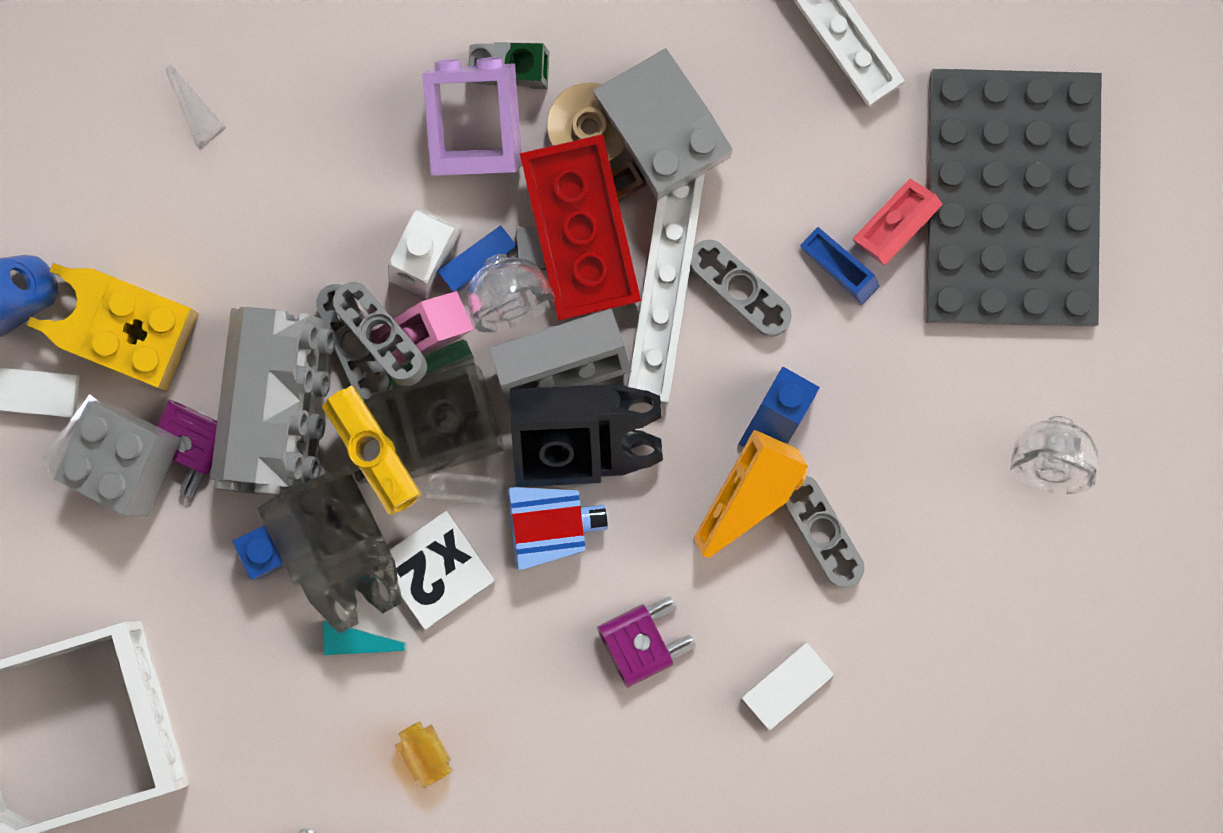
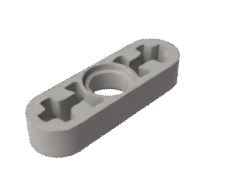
M703 240L694 246L690 265L693 273L759 333L764 336L774 337L782 334L788 328L792 317L789 305L727 248L715 240ZM702 250L707 254L715 250L719 254L716 262L724 270L727 268L728 263L735 267V269L726 274L720 286L713 281L720 275L713 267L709 266L705 270L700 268L699 265L702 258L698 254ZM735 277H745L752 284V294L745 300H736L729 294L728 284ZM760 291L767 296L761 300V303L767 309L772 310L778 307L782 311L779 319L783 323L779 327L774 323L768 327L763 325L762 321L765 315L757 307H755L753 314H750L745 309L755 302Z
M350 282L342 285L334 295L333 305L346 325L397 384L411 386L421 381L426 374L427 362L417 346L363 284ZM353 296L360 301V304L369 314L363 320L353 308H350L347 302ZM378 324L389 325L391 327V334L388 340L381 344L370 342L369 334L373 327ZM396 348L399 349L407 360H411L413 368L410 371L406 372V370L401 368L398 361L391 354Z
M339 284L326 286L317 297V310L321 319L324 320L326 329H333V325L341 324L337 314L333 310L326 311L325 306L331 303L329 296L335 294L342 286ZM353 296L348 300V304L363 320V314ZM345 324L336 332L334 331V348L351 386L356 388L362 399L367 401L380 400L388 393L391 386V378L375 359V361H369L367 364L374 375H382L383 380L377 383L379 390L372 393L368 388H360L359 383L365 380V376L360 366H357L352 371L350 363L364 361L371 353L366 347L356 355L347 354L343 350L342 339L345 334L352 331ZM370 332V334H369V340H370L371 343H374V344H375L374 339H373V337H372V335H371V332Z
M806 475L801 487L809 485L812 493L807 496L808 501L813 508L820 502L824 511L811 515L803 523L799 514L806 513L807 511L800 501L792 503L789 498L784 506L827 579L838 587L853 586L863 576L864 562L818 483L812 477ZM821 518L829 520L835 529L834 537L825 544L814 541L810 534L812 523ZM841 539L846 545V548L838 550L842 559L845 561L852 559L856 565L851 569L853 577L849 580L843 575L837 577L834 575L833 570L838 565L832 554L825 560L820 553L823 550L833 548Z

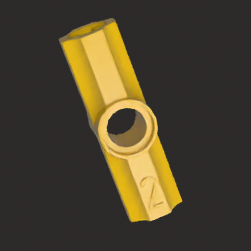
M350 386L339 390L327 398V401L321 407L346 445L350 459L359 466L387 513L392 516L416 503L422 496L420 490L396 454L393 442L385 436L356 388ZM372 440H378L380 444L379 455L372 461H366L363 455L365 445Z

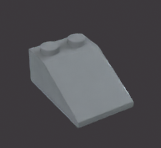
M666 48L593 90L595 97L657 201L731 158L732 147L713 115Z

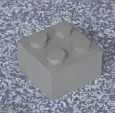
M87 400L54 480L122 515L148 517L181 438L113 404Z

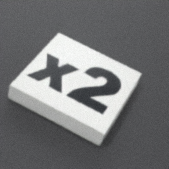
M445 511L376 559L425 630L496 581L448 511Z

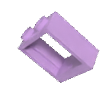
M501 57L480 58L476 60L477 65L460 66L459 59H445L435 61V67L422 73L431 176L512 173L522 166L519 154L522 153L515 64H502ZM497 81L502 149L445 151L440 84Z

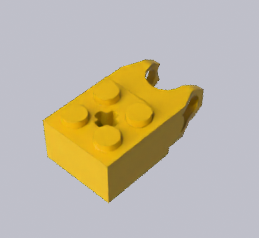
M53 262L50 272L62 277L64 281L71 284L76 292V307L72 314L64 320H38L30 317L27 326L43 332L56 346L69 353L167 392L199 313L190 307L93 268H67ZM139 325H142V329L147 332V337L144 341L138 339L136 345H134V338L131 336L132 332Z

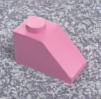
M457 291L421 301L394 318V321L417 346L423 356L453 343L474 330ZM384 324L371 332L375 344H381L388 340L391 334V327ZM398 348L391 353L400 366L411 362V360H407Z

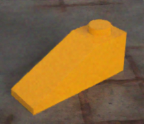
M754 430L694 535V540L702 556L711 558L788 502L793 491L798 490L802 486L807 474L808 465L798 448Z

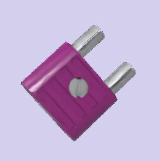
M168 399L156 426L181 438L172 460L189 467L179 493L185 495V497L192 498L202 475H209L212 468L217 420L208 417V415Z
M670 596L647 608L644 604H641L597 626L598 633L608 651V655L627 688L673 666L672 659L696 648V643L693 642L670 654L669 651L694 638L691 635H687L666 646L654 623V620L676 610V603L650 616L649 613L673 602L674 599Z

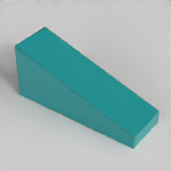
M323 620L324 655L407 651L406 642Z

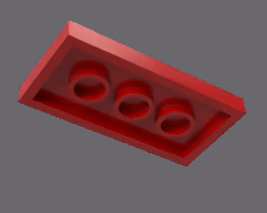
M603 134L519 153L558 321L641 302Z

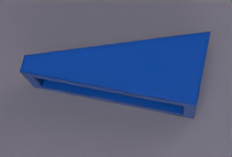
M500 225L437 270V272L452 292L457 291L459 293L517 248V245Z
M819 227L800 245L802 250L861 305L880 287L874 273Z

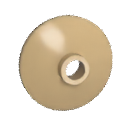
M593 82L576 84L564 90L554 100L547 118V131L552 146L603 134L609 162L622 153L625 146L593 93L594 89L603 84ZM589 120L594 121L598 126L597 131L591 135L585 134L581 129L582 124Z

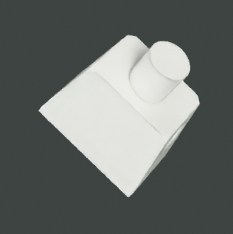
M425 209L415 210L389 261V282L427 300L439 277L437 270L445 265L463 228Z

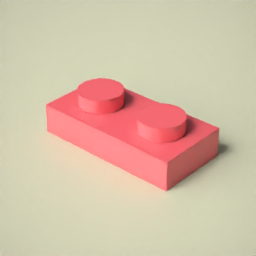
M910 178L852 239L859 249L885 266L943 204L936 194Z

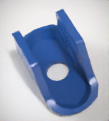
M19 255L0 258V337L7 335L29 320L30 317L35 316L54 304L59 295L55 274L50 272L51 268L38 256ZM15 270L23 275L27 282V290L18 288L12 282L10 271Z

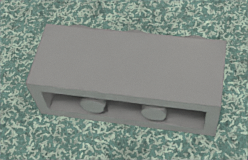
M612 309L592 313L583 318L558 326H551L545 330L489 347L509 411H511L510 389L587 386L632 372Z

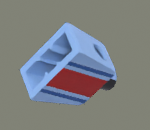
M506 488L515 566L518 570L583 552L586 550L584 533L608 530L605 505L581 507L578 490Z

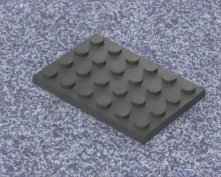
M972 69L931 70L929 190L937 195L943 205L928 220L926 323L1096 327L1099 325L1102 73Z

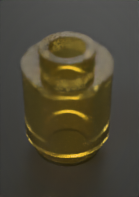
M418 721L397 733L401 741L394 746L413 780H419L423 788L453 772L449 761L452 759L432 724L424 728L422 723Z

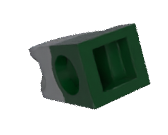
M494 42V44L470 45L468 66L477 65L476 60L480 58L501 57L502 64H515L517 86H530L531 89H548L550 52L544 43ZM497 81L473 82L483 85H497Z

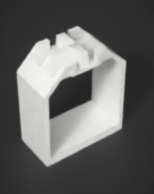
M141 621L122 622L1 659L0 673L113 639L155 787L33 823L7 809L0 782V833H40L167 794L189 785Z

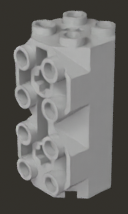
M231 308L210 478L215 480V489L297 498L298 490H304L307 482L317 481L321 469L320 460L317 457L319 440L324 435L326 423L323 414L315 413L313 404L317 397H326L330 390L331 381L330 375L327 372L329 355L332 354L335 347L334 330L326 329L323 319L299 313L298 319H294V315L277 309Z

